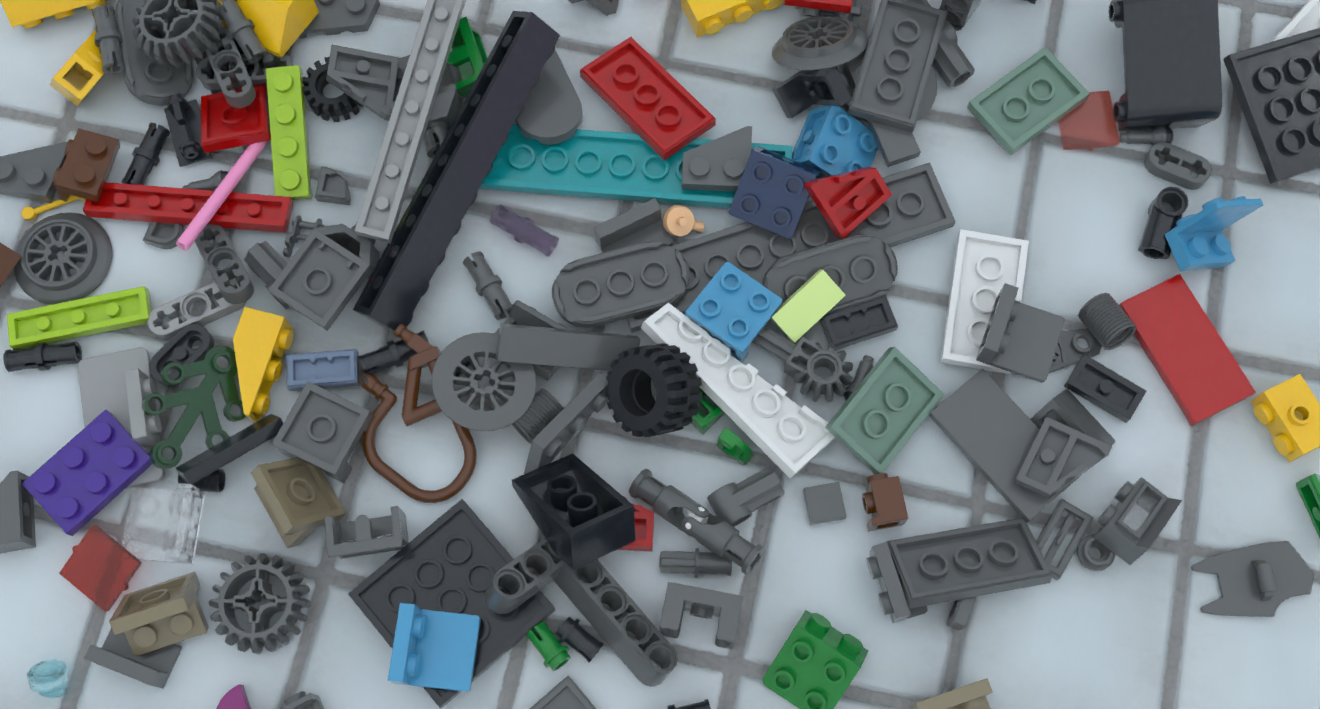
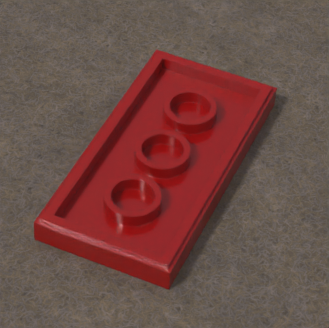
M629 37L580 69V77L663 160H666L716 125V118L632 37Z
M1180 274L1119 304L1124 313L1136 324L1134 335L1191 426L1256 393Z

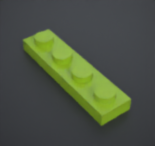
M299 65L266 68L275 196L291 197L292 200L311 199L305 99L302 87H304L302 68Z
M145 286L9 313L7 314L9 346L13 349H25L35 347L38 343L49 344L147 324L149 314L152 311L149 290Z

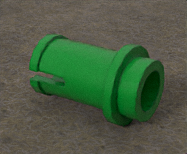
M543 621L534 626L536 631L530 630L526 637L530 639L545 659L544 666L546 668L550 667L552 671H556L570 660L569 648L560 644L548 628L546 622Z

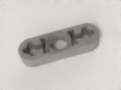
M235 278L229 280L234 289L240 287ZM213 282L155 308L149 314L147 323L149 329L158 338L170 340L184 326L189 324L204 326L240 310L247 301L241 304L226 302L216 283ZM212 295L217 299L215 300L219 305V307L217 308L215 306V303L210 299V296ZM196 301H205L207 303L205 313L198 317L191 316V305ZM178 310L181 311L182 315L187 319V321L183 322L179 318L181 317V315L178 313ZM168 316L171 319L169 321V328L163 329L161 327L163 324L162 319Z

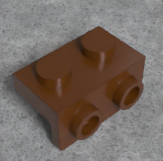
M78 128L74 140L70 139L66 144L65 161L62 168L58 167L53 176L52 183L53 187H56L59 200L67 202L69 196L73 195L98 202L120 149L119 139Z

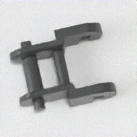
M297 215L295 221H292V233L286 234L285 245L287 248L283 249V255L290 257L294 243H297L298 240H306L308 236L300 235L301 228L313 230L314 228L325 227L322 225V219L318 218L316 223L302 221L301 216Z

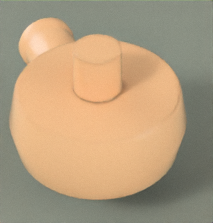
M674 205L667 209L663 215V226L674 237L685 236L692 230L702 233L705 227L704 222L695 221L691 210L684 205Z

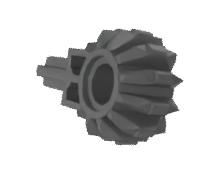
M766 326L763 327L752 341L754 344L786 362L784 373L791 376L795 383H804L800 388L802 395L813 391L812 400L814 402L819 400L820 394H824L827 402H832L834 393L843 396L846 392L844 385H851L853 377L848 373L852 371L853 363L844 361L847 354L845 350L839 351L837 354L833 353V343L827 346V350H822L818 342L814 344L804 337L801 338L798 344H795ZM818 367H826L831 371L832 376L820 378L814 370Z

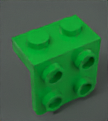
M805 610L762 681L767 688L799 709H834L861 668L868 650L863 647V644L856 637L850 634H842L833 628L824 616L817 613L812 614Z

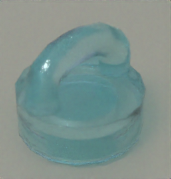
M55 659L42 661L35 664L27 673L30 689L42 696L57 698L66 694L68 690L67 681L69 677L66 664L63 661Z

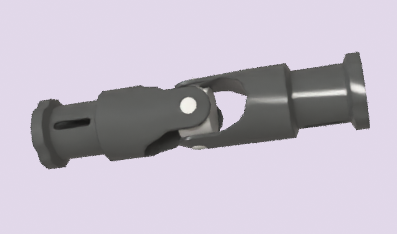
M649 469L642 470L632 482L629 489L631 497L634 499L639 497L653 507V512L685 534L695 538L697 542L720 558L727 557L741 567V571L745 575H749L763 557L765 552L763 546L760 544L757 546L753 545L739 535V530L718 516L711 514L705 507L672 485L666 486L653 477ZM683 508L691 511L687 517L683 514Z

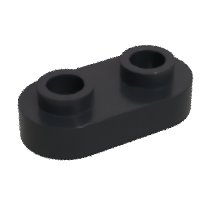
M199 324L184 326L152 357L149 364L152 377L162 385L171 386L162 381L161 370L170 363L183 365L204 360L205 354L214 347L212 335ZM201 340L200 347L192 349L193 343ZM175 369L172 374H167V376L171 380H177L179 373Z

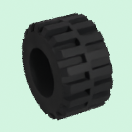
M662 343L629 348V350L623 351L618 355L619 359L613 360L610 365L612 371L607 372L606 376L609 386L605 387V395H609L610 401L607 402L609 410L613 409L614 411L612 417L616 423L622 422L621 428L624 431H632V435L636 437H652L683 429V426H687L693 421L692 416L697 415L700 409L697 406V402L702 401V393L699 392V386H702L701 378L696 376L698 371L696 364L689 363L691 357L686 352L680 353L679 347ZM651 380L656 389V401L651 391Z

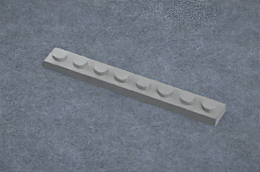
M427 0L356 224L355 233L359 236L391 244L466 0Z

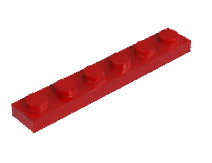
M106 182L98 202L86 199L83 212L87 217L189 225L214 191ZM231 192L208 224L220 225L223 228L287 233L293 201L291 197Z

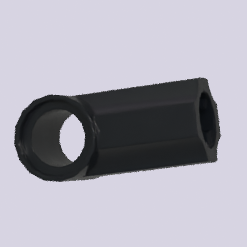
M1177 187L1164 188L1150 204L1147 223L1138 251L1142 252L1144 256L1153 259L1169 258L1171 248L1165 233L1177 227L1176 222L1182 218V214L1188 207L1189 200L1183 190ZM1161 202L1170 204L1174 212L1165 210Z

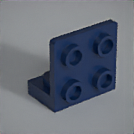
M758 146L751 151L729 209V214L790 239L795 233L809 197L804 184L819 179L822 171Z

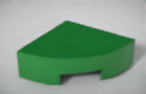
M725 427L718 437V448L741 464L747 465L753 457L752 450L737 435Z

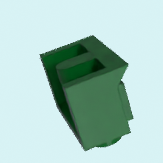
M467 16L460 19L451 47L452 51L447 60L448 63L459 68L462 81L456 83L455 86L457 93L464 98L468 96L488 58L480 34L470 27Z

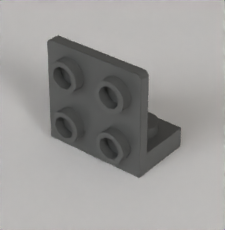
M1005 283L995 299L976 360L1043 383L1048 377L1065 319L1015 300L1019 288Z

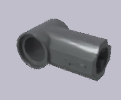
M267 241L256 243L248 250L244 258L249 268L264 281L265 287L268 290L288 264ZM274 296L275 299L285 309H288L290 307L288 304Z
M769 466L738 484L733 482L717 489L707 497V500L719 518L735 527L753 515L752 512L780 498L785 492L776 473Z

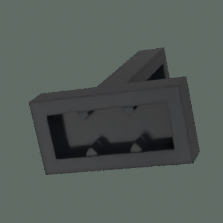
M837 66L820 70H801L772 89L787 118L795 117L812 105L842 106L852 100L848 92V81L839 72Z

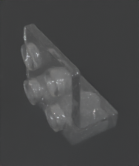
M177 483L176 490L133 487L120 557L132 560L193 564L205 493L191 484Z

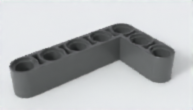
M545 538L501 568L494 575L486 590L485 603L488 608L498 614H507L554 581L642 684L649 687L661 684L677 665L678 657L674 647L598 559L573 570L552 550ZM527 567L535 569L539 575L532 574L528 571ZM578 576L586 578L589 583L581 581ZM499 587L507 588L512 595L504 594L500 591ZM602 603L609 605L613 611L605 609ZM626 631L632 632L637 640L630 638ZM650 659L656 660L660 664L661 669L655 667Z

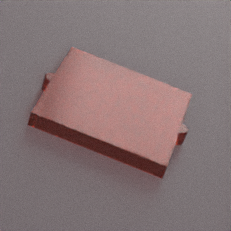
M1109 90L1089 92L1090 94L1086 101L1058 121L1063 150L1087 148L1089 151H1092L1095 147L1117 146L1120 143L1116 122L1113 117Z
M92 525L79 545L73 546V553L59 574L106 612L111 609L122 591L129 589L128 583L142 562L100 527Z

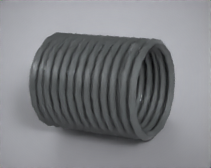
M1101 293L1094 296L1083 305L1078 314L1079 319H1081L1105 350H1112L1121 346L1136 331V324L1124 313L1120 305L1116 303V300L1109 293Z
M541 388L534 395V399L525 414L512 425L531 444L532 440L564 408L547 390Z

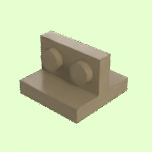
M291 458L261 464L251 472L257 484L254 489L287 548L298 546L314 529L325 525L324 517L333 516L339 521L346 514L322 470L305 461Z
M192 572L123 596L109 623L114 635L125 633L134 657L207 633L209 626L196 596L200 586L196 573Z

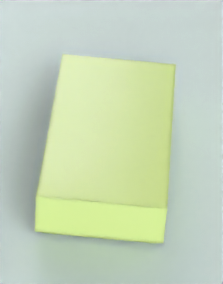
M820 269L778 308L771 319L795 343L846 295L827 273Z

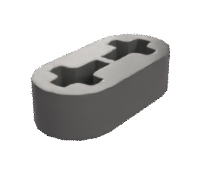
M1166 142L1153 145L1144 159L1145 168L1152 175L1191 190L1202 187L1212 172L1211 164L1204 157ZM1159 154L1165 156L1166 163L1164 165L1158 163ZM1191 167H1194V168L1197 169L1196 174H1197L1198 176H1197L1196 178H1193L1192 176H1190V175H1191V170H1190Z

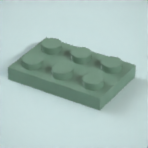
M1044 47L969 101L967 108L1002 147L1012 155L1086 101L1090 93Z
M890 347L825 428L874 474H880L893 461L943 397L944 393L896 347Z

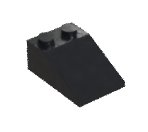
M574 454L512 479L514 490L552 550L573 570L636 541L634 505Z

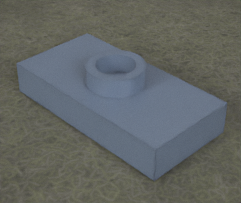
M348 349L286 355L287 389L289 391H302L307 381L323 389L360 386L358 350Z

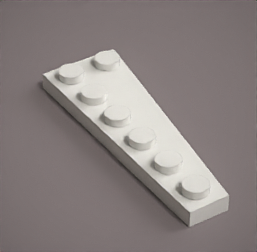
M667 303L643 322L641 329L656 344L675 345L680 348V353L686 352L691 357L689 363L696 364L698 368L696 376L701 378L702 386L699 387L790 479L836 438L825 428L828 422L805 405L801 408L785 396L787 392L777 384L773 387L757 375L759 370L751 364L744 365L733 357L730 352L731 349L719 340L712 338L707 331L671 304Z

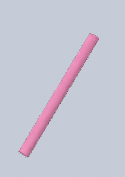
M269 141L249 144L176 241V245L179 248L188 251Z

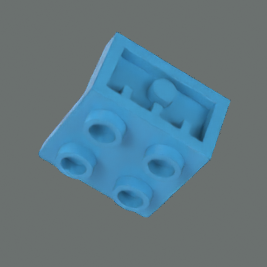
M824 105L809 111L792 152V160L816 168L829 177L871 167L879 146L869 127L852 115L847 114L839 106Z
M1240 196L1224 201L1221 197L1203 204L1201 212L1179 219L1176 222L1177 227L1165 233V237L1180 271L1220 268L1235 262L1230 242L1224 236L1222 230L1262 207L1263 202L1261 198L1246 199L1245 196Z
M725 262L686 310L685 316L707 331L712 338L719 340L731 349V355L742 363L748 355L750 344L781 306L782 299L730 262Z
M400 603L388 681L400 685L469 692L472 685L481 618L477 615L423 610L415 604Z

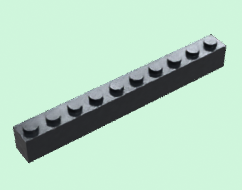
M513 11L400 220L393 234L391 244L388 243L353 308L355 312L388 330L395 332L400 324H404L406 327L410 324L413 312L421 297L427 292L429 282L436 268L445 258V251L453 236L461 228L462 219L469 206L476 200L480 185L490 173L493 161L500 148L506 143L508 133L515 119L522 113L524 103L531 89L538 83L541 70L554 53L555 44L560 34L533 12Z

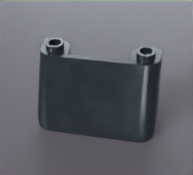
M1112 0L1109 4V20L1114 22L1116 28H1122L1125 93L1120 97L1119 102L1114 103L1113 117L1114 121L1118 122V131L1151 130L1161 126H1169L1171 129L1197 128L1216 120L1220 116L1222 109L1218 0Z

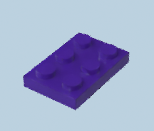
M105 409L28 477L22 485L67 535L73 536L152 465L150 454L134 441L132 435L112 413Z

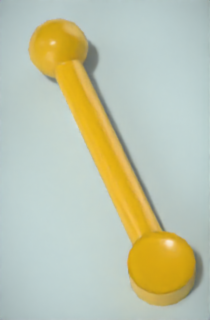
M70 195L67 202L58 199L36 208L27 206L23 208L21 215L27 221H33L36 219L37 214L78 199H86Z

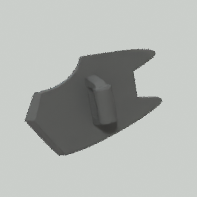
M1289 541L1267 542L1238 548L1209 557L1191 566V570L1196 572L1217 574L1222 598L1204 605L1200 610L1203 613L1222 616L1274 617L1278 606L1286 599L1293 596L1311 594L1315 576Z

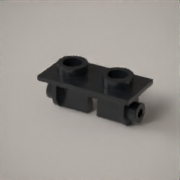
M180 94L170 96L167 103L168 108H165L164 111L179 166L183 167L212 158V152L205 153L201 146V113L197 100L187 101Z

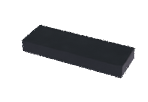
M270 414L176 467V470L182 480L192 485L274 438L282 427L283 421L280 417Z

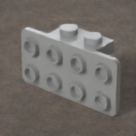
M137 347L82 359L78 363V375L84 428L106 409L132 435V439L150 454L153 445L160 442L162 426L159 415H147L142 409L143 399L152 393H157L155 382L149 370V352L145 348ZM151 398L148 402L149 408L153 411H157L155 398ZM152 464L127 488L161 481L165 476L164 469H159Z

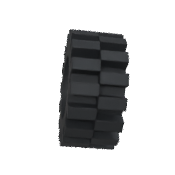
M325 57L326 64L321 65L318 60L314 63L316 70L310 67L307 69L306 72L309 78L303 77L302 82L305 87H302L309 106L317 116L321 115L322 119L329 121L331 116L334 122H340L339 116L343 115L346 121L351 119L348 114L352 111L355 115L360 112L357 105L364 106L345 93L336 98H327L323 95V89L329 84L326 81L330 57Z

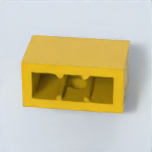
M1301 374L1264 391L1250 401L1254 406L1256 418L1266 425L1273 436L1275 448L1281 455L1287 458L1289 463L1320 447V404Z

